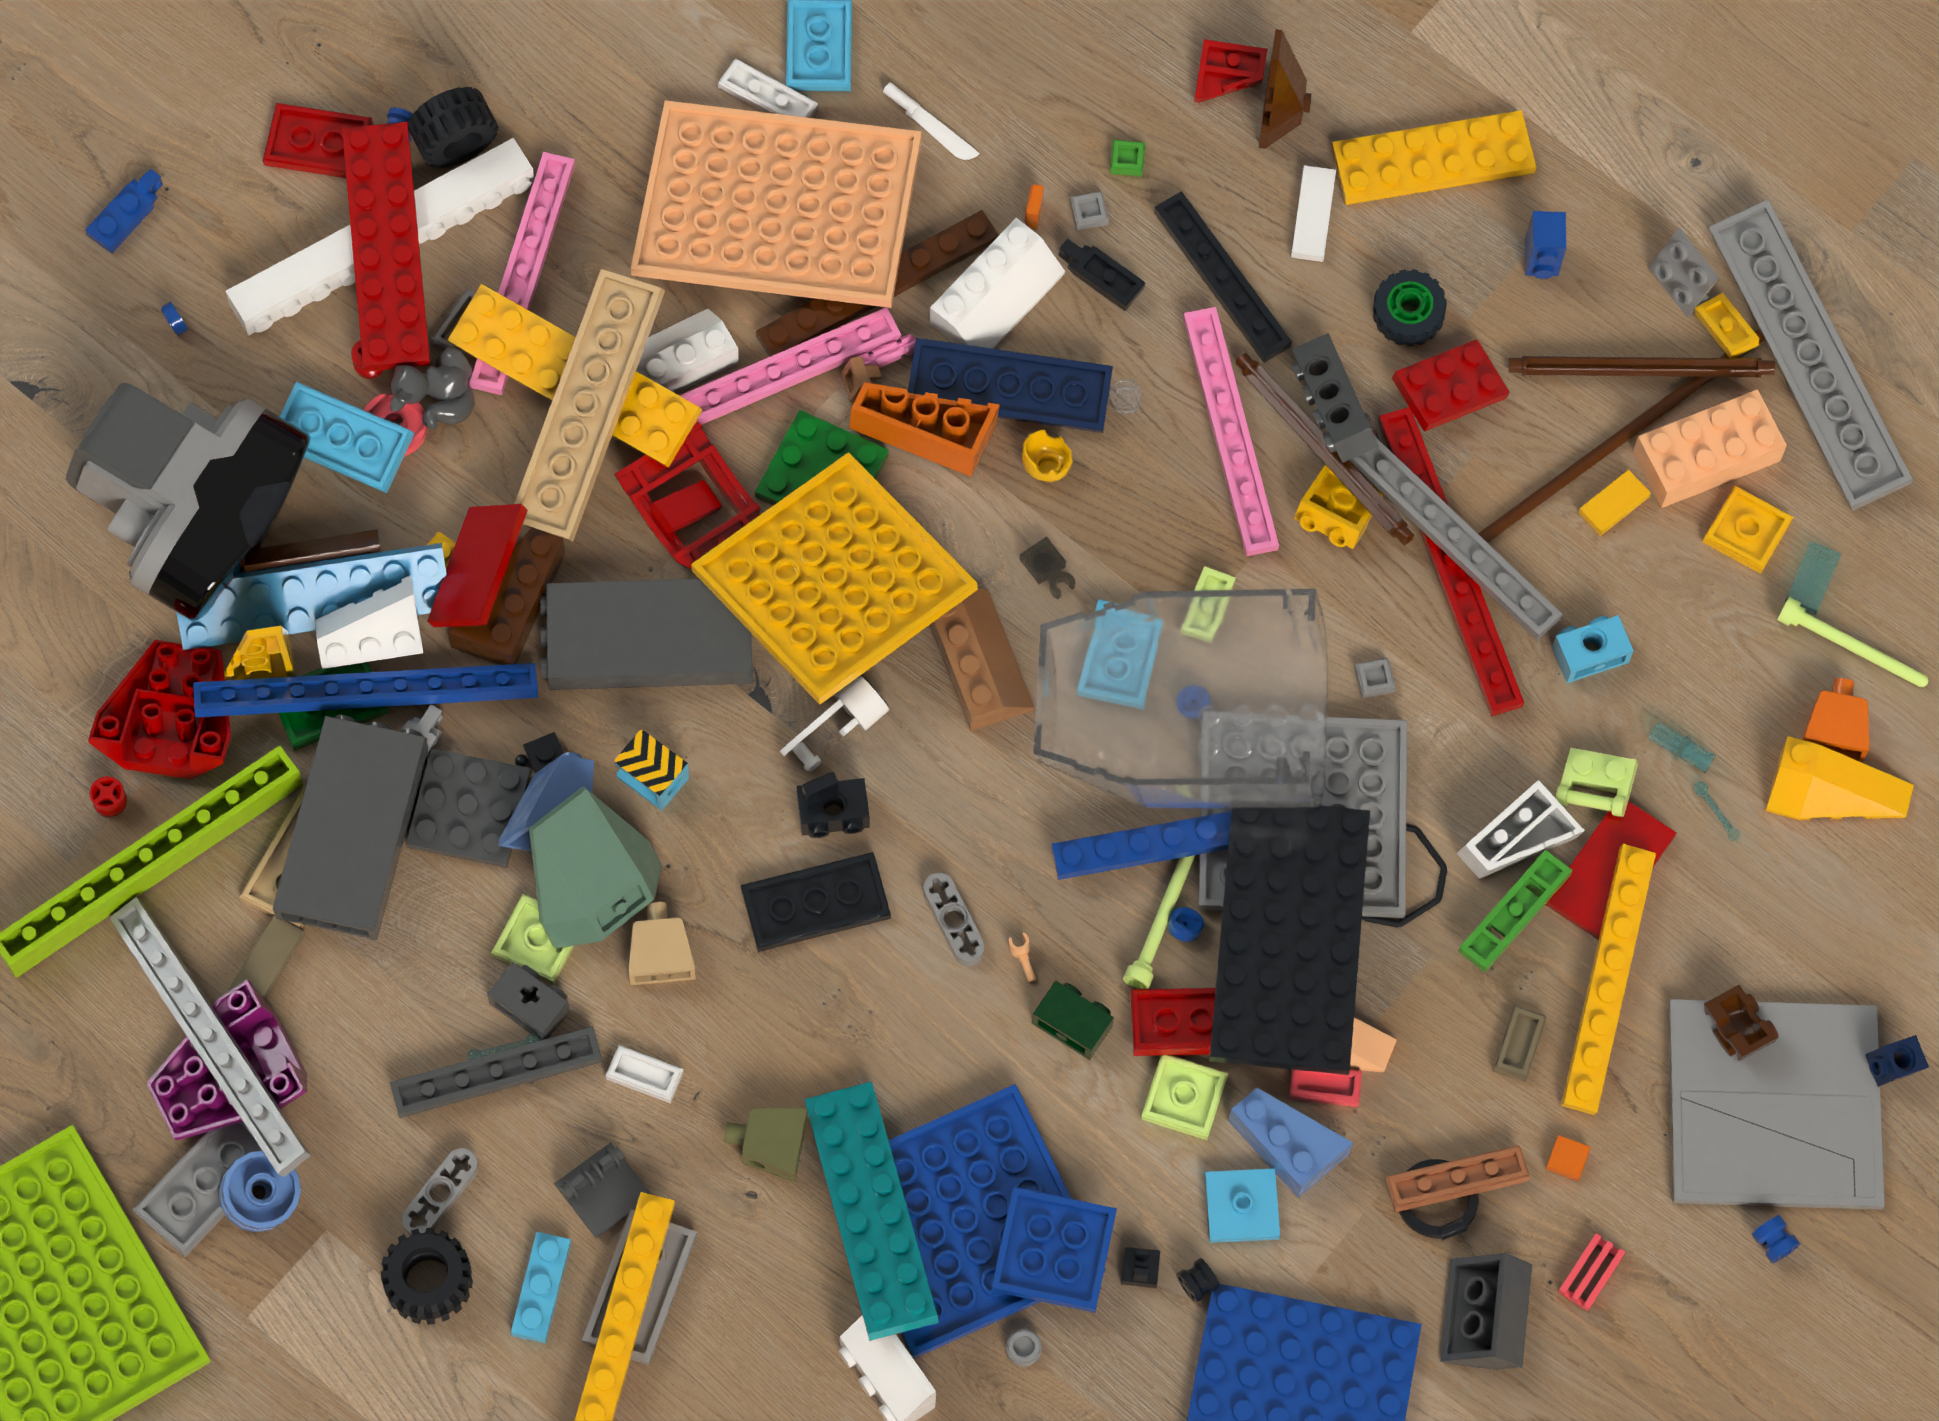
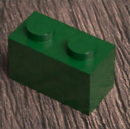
M1055 980L1033 1012L1032 1024L1088 1060H1091L1112 1029L1114 1017L1110 1015L1111 1011L1097 1001L1091 1003L1081 997L1082 993L1075 986L1069 983L1062 985Z

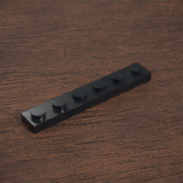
M1181 191L1155 206L1154 214L1263 363L1290 348L1292 344L1291 339Z

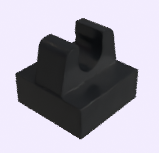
M1125 1247L1121 1284L1157 1288L1160 1251Z

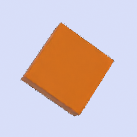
M1033 184L1031 186L1026 207L1025 225L1032 229L1038 228L1042 209L1044 186Z
M1558 1135L1545 1169L1578 1182L1591 1147Z

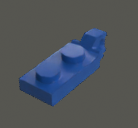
M150 169L140 178L139 182L133 179L86 228V235L107 251L113 253L154 209V202L158 198L155 193L163 185L161 176Z

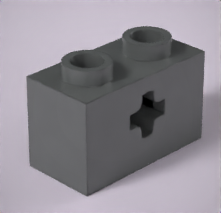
M512 962L487 993L489 1004L540 1041L548 1039L570 1012L569 1004L566 1000L568 997L555 985L547 987L540 982V976L527 965H523L521 968ZM534 996L537 997V1003L529 1001L525 1004V997L528 999H532Z

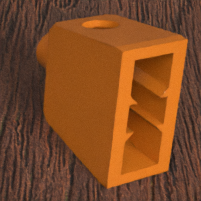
M1837 678L1834 680L1832 692L1820 691L1802 740L1822 745L1859 762H1863L1869 751L1868 701L1865 698L1853 696L1854 682L1852 680Z

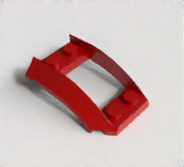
M699 421L692 427L669 468L644 455L614 474L645 523L666 551L677 563L692 569L691 564L760 516V506L754 502L736 479L715 446L711 444L705 435ZM699 462L737 515L686 547L674 532L668 534L650 509L653 502L648 493Z

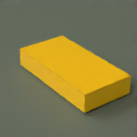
M1627 470L1579 508L1578 513L1601 537L1650 498L1651 492L1630 470Z

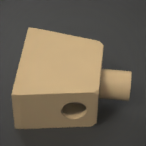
M652 902L646 906L647 920L633 923L629 960L630 985L695 980V964L682 918H668L667 904L665 902Z

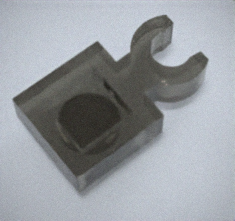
M1048 537L1043 538L1019 555V560L1038 584L1048 580L1050 583L1049 590L1054 598L1059 599L1061 597V591L1057 587V584L1060 582L1066 583L1071 590L1075 588L1074 577L1068 572L1061 571L1066 567V560Z

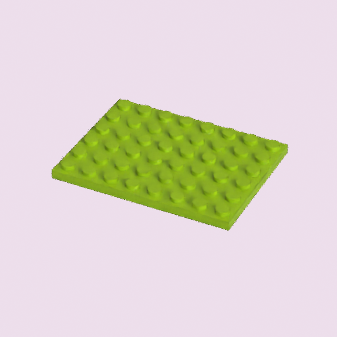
M73 1125L0 1166V1421H112L211 1363L207 1353Z

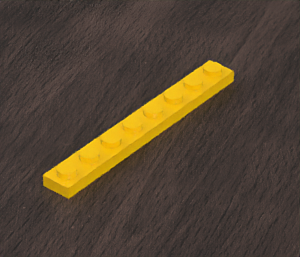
M1626 844L1620 846L1561 1102L1563 1107L1595 1115L1598 1112L1656 856L1654 852Z
M640 1192L575 1421L614 1420L675 1207V1200Z

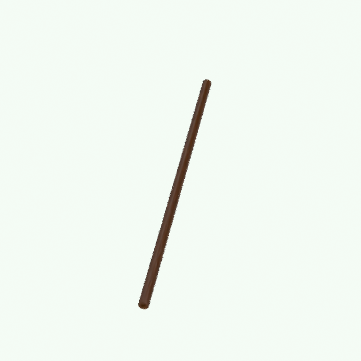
M1759 329L1756 330L1755 333L1759 337V344L1765 341ZM1749 350V351H1747V352L1741 354L1740 356H1738V357H1736V358H1742L1744 355H1746V354H1747L1748 352H1750L1751 350ZM1725 353V354H1723V355H1722L1721 357H1719V358H1729V357H1728V356L1726 355V353ZM1714 377L1690 378L1478 534L1487 543Z

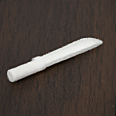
M889 82L885 86L883 93L906 110L905 114L915 120L955 157L962 160H970L980 154L893 83Z

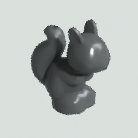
M448 347L437 357L435 366L429 367L424 373L413 366L397 365L391 382V391L394 395L390 404L391 411L397 412L406 404L418 403L428 394L438 401L429 405L423 413L422 420L428 429L438 428L437 421L447 425H455L464 421L470 416L475 405L474 394L468 384V380L472 376L469 362L459 350Z

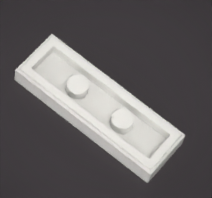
M736 58L718 82L719 89L761 112L812 118L818 109L817 102Z
M1306 165L1303 167L1291 258L1324 261L1336 170Z

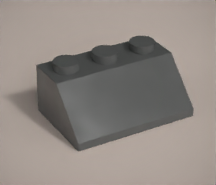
M1507 1253L1451 1259L1441 1362L1492 1370L1523 1367L1532 1264Z

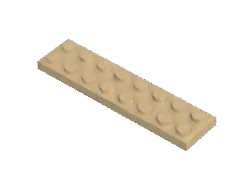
M604 269L600 270L514 503L522 504L528 509L523 526L533 527L565 540L574 541L664 296L665 290L661 287Z

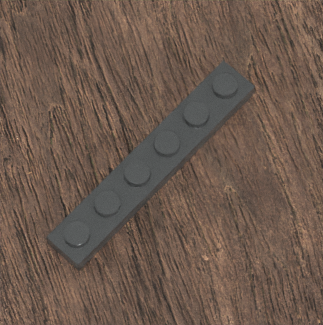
M592 1026L392 1081L390 1085L399 1118L602 1063V1057Z

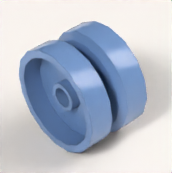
M263 1151L249 1152L237 1159L223 1175L218 1191L220 1207L227 1219L240 1229L251 1232L272 1230L287 1220L296 1209L301 1194L299 1176L295 1169H293L285 1177H282L276 1172ZM256 1186L262 1187L265 1191L264 1198H255L252 1194V1189Z

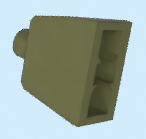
M751 1108L747 1125L727 1122L724 1143L743 1146L741 1155L743 1164L796 1182L808 1119L807 1109Z

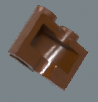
M1740 985L1704 1003L1705 1014L1710 1015L1717 1026V1029L1712 1031L1730 1057L1737 1053L1738 1061L1774 1043L1779 1037L1775 1026L1770 1020H1761L1756 1013L1759 1012L1758 1003L1750 993L1746 995Z

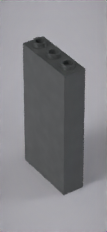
M700 579L547 583V595L540 597L541 616L547 615V627H541V646L547 647L548 658H541L542 679H548L550 690L753 684L752 633Z
M336 715L335 718L325 716L273 905V911L277 919L374 940L378 939L428 752L426 738L420 732L411 729H402V732L389 730L388 726L378 722H369L368 725L356 723L355 719L345 715Z

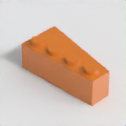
M864 382L851 408L849 429L972 477L997 425L1000 404L988 403L985 406L973 404L970 399L958 398V401L938 398V394L925 392V395L908 393L907 389Z

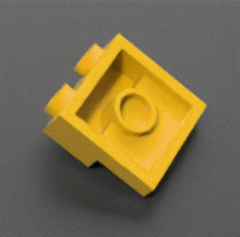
M1325 464L1300 501L1294 519L1299 521L1300 526L1308 532L1318 531L1328 536L1333 545L1337 547L1347 546L1354 549L1367 529L1372 515ZM1371 484L1384 498L1385 495L1381 491H1379L1373 484Z

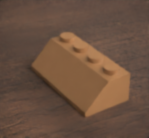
M978 589L930 624L970 731L1034 710V705L988 589Z

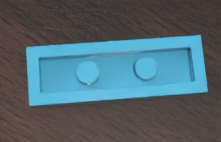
M536 1232L511 1329V1336L546 1344L572 1243L571 1239Z

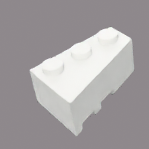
M411 575L401 579L402 583L385 591L380 589L374 592L372 597L360 603L354 604L352 602L315 620L322 669L423 653L421 629Z
M1538 780L1456 854L1480 879L1541 854L1545 849L1548 851L1570 842L1585 830Z

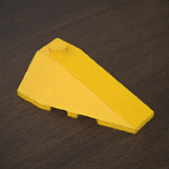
M282 626L246 631L224 672L225 681L296 677L292 644L288 631Z
M1788 736L1780 752L1765 811L1795 820H1810L1811 818L1830 817V820L1842 819L1843 817H1864L1865 819L1905 818L1914 785L1822 745Z

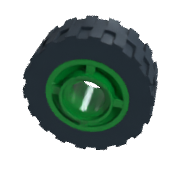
M1414 269L1412 271L1400 270L1396 274L1392 273L1388 276V279L1380 283L1379 290H1376L1373 318L1374 322L1377 323V329L1385 335L1386 339L1392 340L1398 345L1414 346V344L1420 343L1421 345L1426 343L1428 339H1433L1436 336V332L1440 331L1443 326L1447 301L1444 298L1445 292L1439 286V282L1431 278L1428 273H1421ZM1405 304H1413L1418 309L1413 312L1405 311L1402 308V306Z

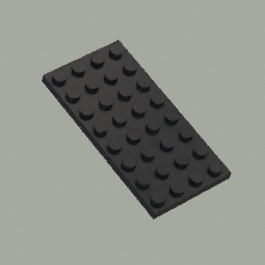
M1233 797L1209 1061L1349 1075L1370 810Z

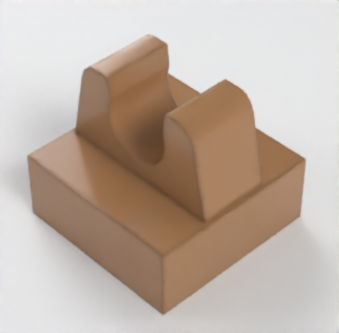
M863 357L850 358L841 372L850 403L855 402L864 382L876 384L875 380L882 379L879 366H865Z

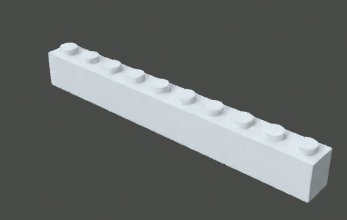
M514 138L414 190L419 244L429 239L435 240L441 237L447 229L457 224H465L475 214L485 209H493L500 205L503 199L513 194H521L531 187L534 182L533 167ZM346 226L225 291L229 306L248 336L255 332L259 333L267 330L273 322L284 316L291 317L297 314L303 306L313 301L317 302L325 299L331 291L342 285L349 286L355 283L351 226Z

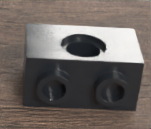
M865 778L838 781L839 794L810 807H807L803 799V785L797 786V802L802 836L809 835L811 838H822L828 836L830 832L843 831L845 834H856L862 832L864 828H870ZM830 805H837L842 808V811L837 815H830L825 812V809Z

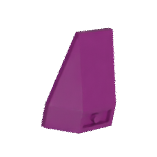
M247 979L220 997L212 1007L280 1109L307 1092V1072L279 1018L253 984ZM187 1036L147 1082L173 1138L177 1141L243 1122Z

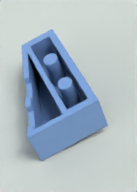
M1258 1088L1230 1111L1228 1122L1271 1169L1275 1168V1173L1298 1198L1350 1154L1353 1142Z

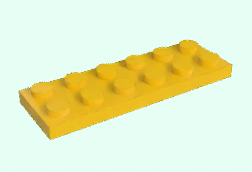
M1522 110L1334 141L1331 146L1345 205L1534 174L1537 168Z

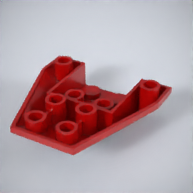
M154 640L97 711L88 738L89 744L123 769L191 780L224 764L231 741L229 716L195 718L193 682L225 681L222 651L206 647L183 650V646L180 643Z

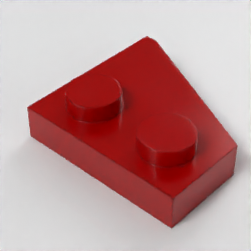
M1204 39L1194 102L1200 103L1262 84L1268 49Z

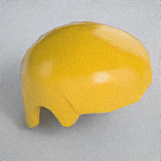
M1039 430L1029 434L1024 441L1022 464L1028 475L1037 480L1045 482L1058 481L1065 477L1072 467V451L1061 436L1057 438L1050 437L1046 430Z

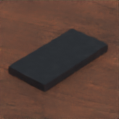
M874 852L741 885V892L758 952L891 919Z

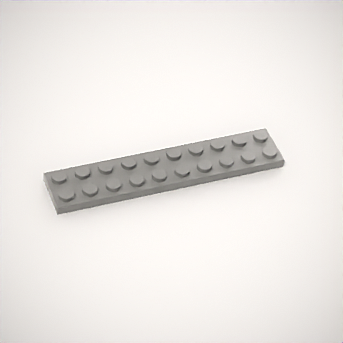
M1769 199L1710 226L1709 232L1851 511L1912 484L1913 479Z

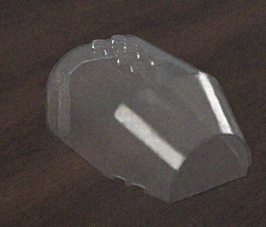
M1316 589L1144 591L1133 595L1134 599L1117 605L1110 602L1103 605L1104 609L1086 615L1079 612L1040 625L1033 751L1038 763L1145 809L1320 807L1324 793L1326 770L1328 653L1324 615Z

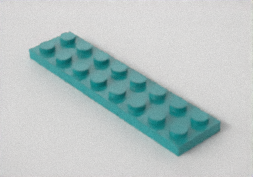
M872 1081L804 1099L869 1341L939 1323Z

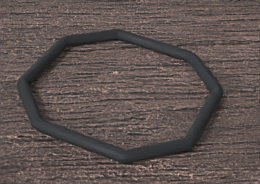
M1406 824V831L1414 832L1441 868L1436 897L1399 921L1381 917L1362 916L1364 921L1396 928L1402 927L1439 904L1442 900L1447 866L1420 828Z

